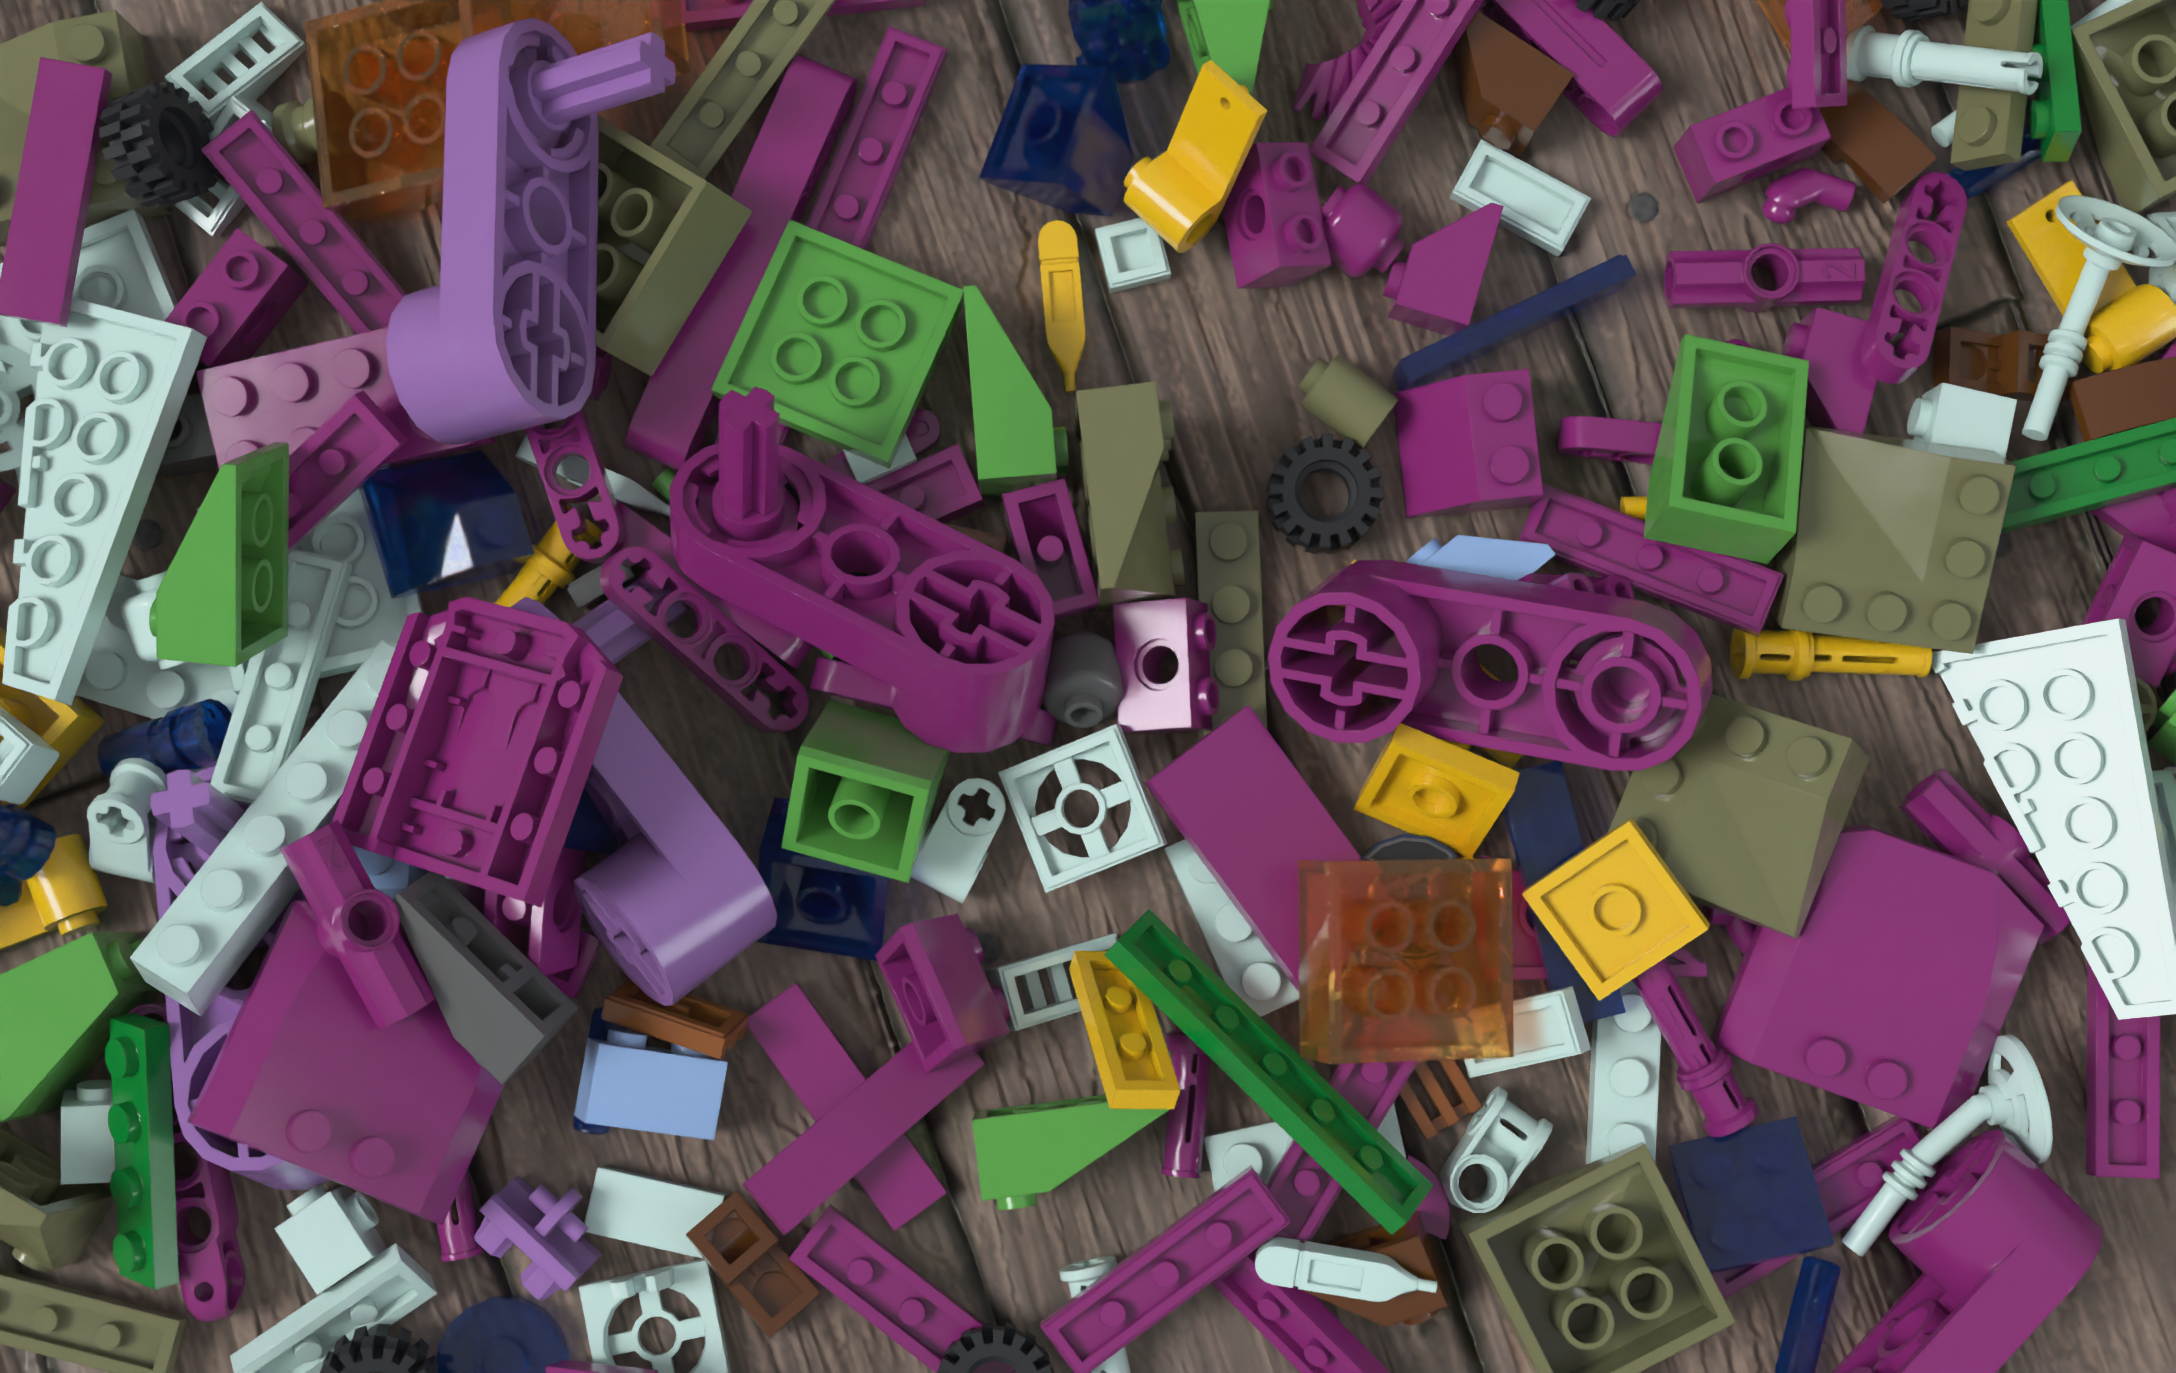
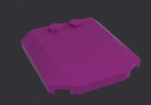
M471 597L451 601L448 604L447 611L431 616L421 612L407 615L332 822L335 820L339 821L352 846L541 908L623 675L584 630L565 621Z
M1869 825L1844 827V830L1840 832L1798 939L1796 940L1756 925L1711 1039L1716 1046L1749 1063L1935 1129L1973 1096L2044 925L2002 880L1988 868Z
M308 900L293 901L283 917L187 1123L279 1158L433 1223L443 1225L504 1084H501L487 1069L479 1065L473 1056L453 1037L436 998L413 1014L379 1030L341 960L328 954L321 946L317 936L318 918ZM351 909L348 914L349 928L356 937L365 940L368 935L366 919L361 913ZM399 922L398 931L432 991L401 922Z

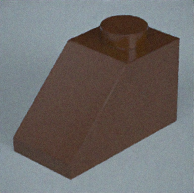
M1479 11L1475 13L1452 50L1468 123L1476 127L1480 135L1489 144L1499 149H1509L1518 156H1521L1560 99L1574 74Z
M1419 1211L1414 1212L1409 1221L1393 1235L1379 1224L1322 1244L1387 1255L1414 1276L1420 1279L1437 1281L1436 1293L1416 1290L1398 1295L1387 1301L1374 1302L1302 1290L1384 1327L1402 1321L1406 1325L1419 1324L1434 1317L1439 1309L1447 1307L1446 1278Z

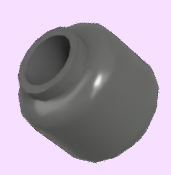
M1081 630L1070 632L1051 644L1043 695V704L1046 711L1056 720L1079 728L1092 727L1113 717L1118 712L1117 706L1124 698V687L1120 666L1115 656V645L1096 633Z

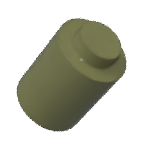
M1339 354L1330 364L1320 357L1298 386L1301 391L1307 394L1300 406L1344 438L1355 441L1353 445L1360 450L1368 443L1399 400Z

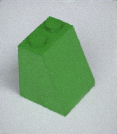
M829 700L802 743L797 755L781 848L909 883L944 780L950 751L926 744L905 728L899 718Z
M91 932L0 974V1123L45 1115L58 1109L62 1103L64 1090H74L77 1084L88 1075L105 1055V1048L110 1040L109 1018L126 1015L135 1007L142 1004H150L161 992L145 982L130 959L131 955L144 940V938L139 939L137 932Z

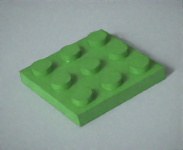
M789 219L711 390L715 397L722 399L731 390L747 396L754 387L765 389L775 396L774 411L780 413V424L890 469L964 304V291Z

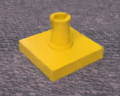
M1400 723L1392 732L1360 789L1353 810L1413 835L1428 836L1449 847L1453 852L1471 859L1513 795L1520 772L1469 752L1468 750L1471 746L1469 744L1438 739Z
M1632 817L1522 892L1523 897L1599 1001L1707 931L1710 923Z

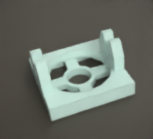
M1120 724L1112 725L998 772L1046 893L1168 844ZM1085 759L1102 763L1117 773L1121 782L1101 790L1093 784L1083 783L1074 761ZM1055 770L1063 790L1056 799L1055 809L1037 816L1035 805L1039 788L1048 774ZM1079 789L1093 794L1099 805L1098 817L1093 824L1084 828L1071 824L1064 813L1066 798L1069 794ZM1129 800L1131 812L1128 827L1117 844L1109 850L1101 825L1106 819L1108 808ZM1063 827L1070 833L1081 835L1089 857H1079L1063 853L1049 843L1044 834Z
M704 1259L593 1281L579 1286L593 1363L616 1365L612 1357L613 1355L636 1351L643 1359L652 1362L653 1370H658V1373H675L672 1356L681 1348L683 1341L705 1336V1347L698 1364L689 1373H732L713 1273ZM669 1288L684 1294L698 1308L700 1316L680 1320L673 1312L663 1308L660 1290ZM639 1293L642 1315L635 1321L632 1330L608 1335V1327L616 1308L626 1298ZM651 1317L668 1319L675 1328L676 1341L674 1346L665 1353H652L641 1343L640 1328L643 1322Z

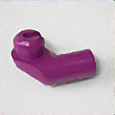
M1799 168L1770 183L1765 191L1768 198L1763 203L1762 213L1772 222L1788 224L1794 220L1796 209L1810 202L1845 212L1852 200L1856 183L1811 168Z

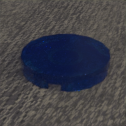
M495 1296L469 1306L448 1325L437 1347L436 1363L439 1364L438 1373H546L545 1366L561 1360H569V1350L562 1328L545 1308L523 1297Z

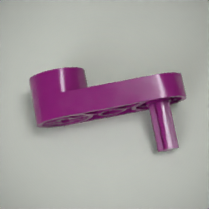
M754 387L747 396L733 390L725 394L719 403V443L701 449L680 466L670 485L671 552L682 572L706 591L888 683L890 686V702L901 723L926 744L954 753H986L1015 742L1034 724L1042 704L1054 632L1053 600L1040 578L1014 558L789 447L779 445L780 413L774 411L775 396L767 390ZM800 523L804 524V526L799 529ZM863 572L871 576L856 577L848 573Z
M1360 560L1333 572L1295 604L1276 626L1268 653L1271 685L1285 712L1308 732L1335 743H1367L1394 731L1402 723L1442 740L1610 771L1645 770L1671 759L1694 734L1704 716L1713 691L1711 659L1697 632L1672 611L1640 600L1393 560ZM1623 631V633L1604 637L1596 644L1591 646L1593 643H1595L1597 640L1605 636L1607 633ZM1481 644H1494L1504 648L1513 656L1518 666V680L1501 682L1488 676L1482 670L1477 660V646ZM1570 660L1580 661L1578 665L1569 664ZM1677 664L1686 680V684L1681 681Z
M2000 1129L1985 1131L1943 1158L1937 1164L1940 1171L1935 1173L1932 1178L1925 1179L1927 1182L1925 1188H1915L1919 1195L1915 1201L1907 1199L1896 1213L1888 1236L1892 1243L1923 1274L1831 1373H1996L2071 1292L2091 1267L2102 1245L2103 1228Z

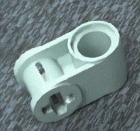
M141 758L121 760L111 772L110 787L107 792L98 795L89 805L87 810L90 832L89 864L92 870L156 884L153 846L158 818L153 816L150 801L151 793L168 790L166 774L152 762Z
M973 778L961 782L954 788L935 824H931L923 839L911 878L963 904L989 854L987 849L1004 817L1006 810L1005 797L998 786L990 780ZM980 788L990 793L987 804L995 809L994 816L991 820L980 817L975 824H970L964 820L967 809L959 804L960 798L963 794L974 796Z
M1500 1086L1490 1092L1482 1102V1108L1475 1112L1465 1134L1443 1164L1439 1174V1181L1445 1190L1450 1204L1472 1213L1489 1212L1496 1209L1503 1202L1522 1171L1543 1148L1553 1128V1124L1545 1118L1537 1121L1507 1100L1508 1092ZM1500 1121H1502L1504 1124H1506L1511 1129L1516 1131L1519 1136L1515 1135L1513 1132H1511L1506 1127L1501 1125ZM1479 1164L1487 1175V1187L1480 1197L1467 1200L1459 1189V1177L1467 1166Z

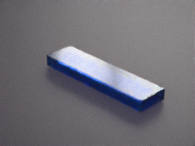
M1617 255L1400 359L1393 370L1392 378L1399 392L1419 387L1622 290L1636 275V272L1627 255Z
M1561 761L1517 770L1520 774L1514 793L1503 809L1524 890L1584 849ZM1527 902L1549 991L1573 986L1583 1023L1626 1013L1620 988L1600 1001L1596 998Z

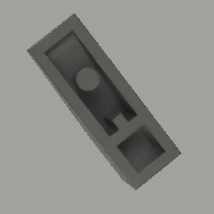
M430 871L397 893L392 901L396 904L400 915V922L453 1037L473 1056L479 1065L487 1069L501 1084H504L538 1055L576 1012L578 1007L442 875Z

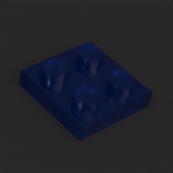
M1796 1116L1743 1128L1722 1137L1713 1138L1708 1136L1669 1145L1668 1153L1690 1231L1711 1274L1825 1249L1834 1245Z

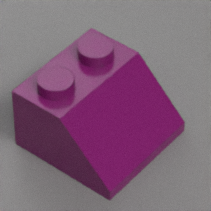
M1529 369L1467 374L1393 394L1399 399L1394 406L1406 519L1530 507L1543 496Z
M958 913L915 921L900 927L875 955L926 1073L990 1047L1010 1033L1007 1022L1010 1021V1011L1006 999L997 986L990 987L980 965L984 961L980 941L970 927L964 928Z

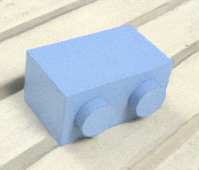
M608 1029L607 1040L588 1038L574 1116L588 1124L714 1140L728 1065L727 1061L673 1043L671 1044V1049L646 1046L648 1035L632 1031Z

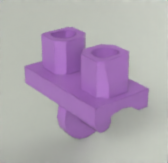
M516 1176L499 1193H495L479 1210L485 1218L474 1236L475 1241L491 1256L501 1258L514 1245L526 1254L532 1262L520 1275L522 1285L540 1301L545 1300L560 1288L564 1291L568 1290L602 1255L583 1237L589 1228L571 1212L583 1198L574 1187L559 1200L543 1184L534 1191L522 1178Z

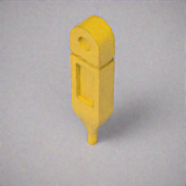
M1054 220L1044 225L1038 236L1046 341L1050 353L1064 374L1065 393L1076 392L1075 372L1085 346V322L1078 243L1075 230L1070 224Z

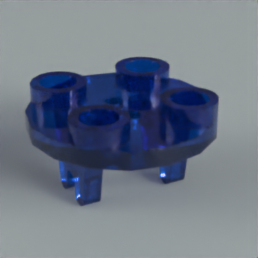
M1069 0L1068 15L1074 39L1083 53L1076 57L1077 71L1084 72L1094 68L1096 75H1102L1122 85L1139 83L1146 80L1153 73L1164 69L1170 60V50L1166 43L1167 28L1161 8L1163 0Z

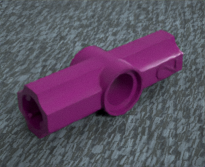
M1775 243L1762 244L1753 250L1670 251L1666 256L1663 275L1664 297L1667 300L1668 309L1740 307L1747 312L1753 313L1768 311L1772 307L1857 305L1862 300L1863 286L1866 281L1865 259L1861 257L1859 248L1787 249L1783 245ZM1753 266L1764 267L1771 272L1775 280V290H1763L1755 284L1751 275Z
M1944 768L1935 770L1907 793L1899 808L1919 827L1924 835L1942 852L1990 869L2044 925L2036 945H2042L2048 939L2058 935L2071 922L2064 908L2058 906L2048 887L2051 883L2045 872L2030 858L2033 853H2030L2021 834L2004 819L1996 815H1989Z
M338 820L280 849L318 918L317 936L321 946L328 954L341 960L379 1030L413 1014L435 1000L432 991L398 931L400 915L396 904L388 895L375 889ZM351 909L361 913L366 919L368 935L365 940L356 937L349 928L348 914Z

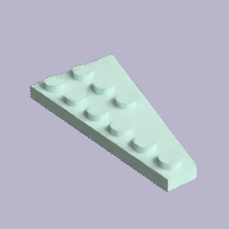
M72 298L67 327L42 323L40 343H32L30 367L38 370L35 401L26 407L18 505L26 508L23 539H15L13 564L20 566L21 571L18 599L9 606L2 684L70 706L72 705L207 339L206 336L196 330Z
M2118 618L1975 644L1973 654L1946 650L1932 652L1931 666L1936 674L1941 675L1955 702L1952 706L1961 723L1968 726L1985 759L1983 764L2030 853H2035L2051 883L2048 887L2058 906L2063 907L2082 942L2081 949L2118 1019L2176 1014V907L2126 620Z

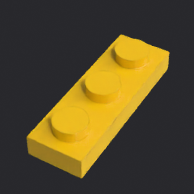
M1074 950L1069 972L1109 1108L1174 1109L1180 1093V1087L1152 1001L1104 955L1107 951Z

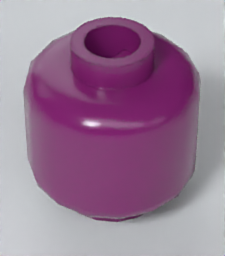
M1357 183L1348 190L1339 185L1321 208L1331 263L1352 278L1364 276L1372 267L1383 274L1406 244L1397 237L1403 225V214L1366 184Z

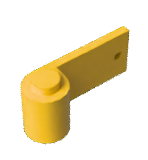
M1209 60L1202 65L1167 151L1154 160L1147 156L1133 166L1124 179L1123 184L1127 191L1123 201L1178 253L1188 251L1209 232L1217 221L1268 110L1249 94L1246 86L1239 85L1214 61Z
M2073 180L2065 182L2006 221L2063 316L2087 260L2083 256L2086 246L2063 226L2055 213V208L2061 198L2070 195L2082 196ZM2070 218L2071 223L2076 226L2075 222ZM2123 263L2118 270H2110L2083 335L2088 342L2085 351H2082L2083 363L2097 374L2136 365L2176 338L2175 304L2160 288L2152 284L2136 286Z
M82 834L66 835L40 843L21 852L18 855V861L0 867V951L59 929L61 937L86 931L100 924L97 914L108 908L97 874L90 868L89 853Z

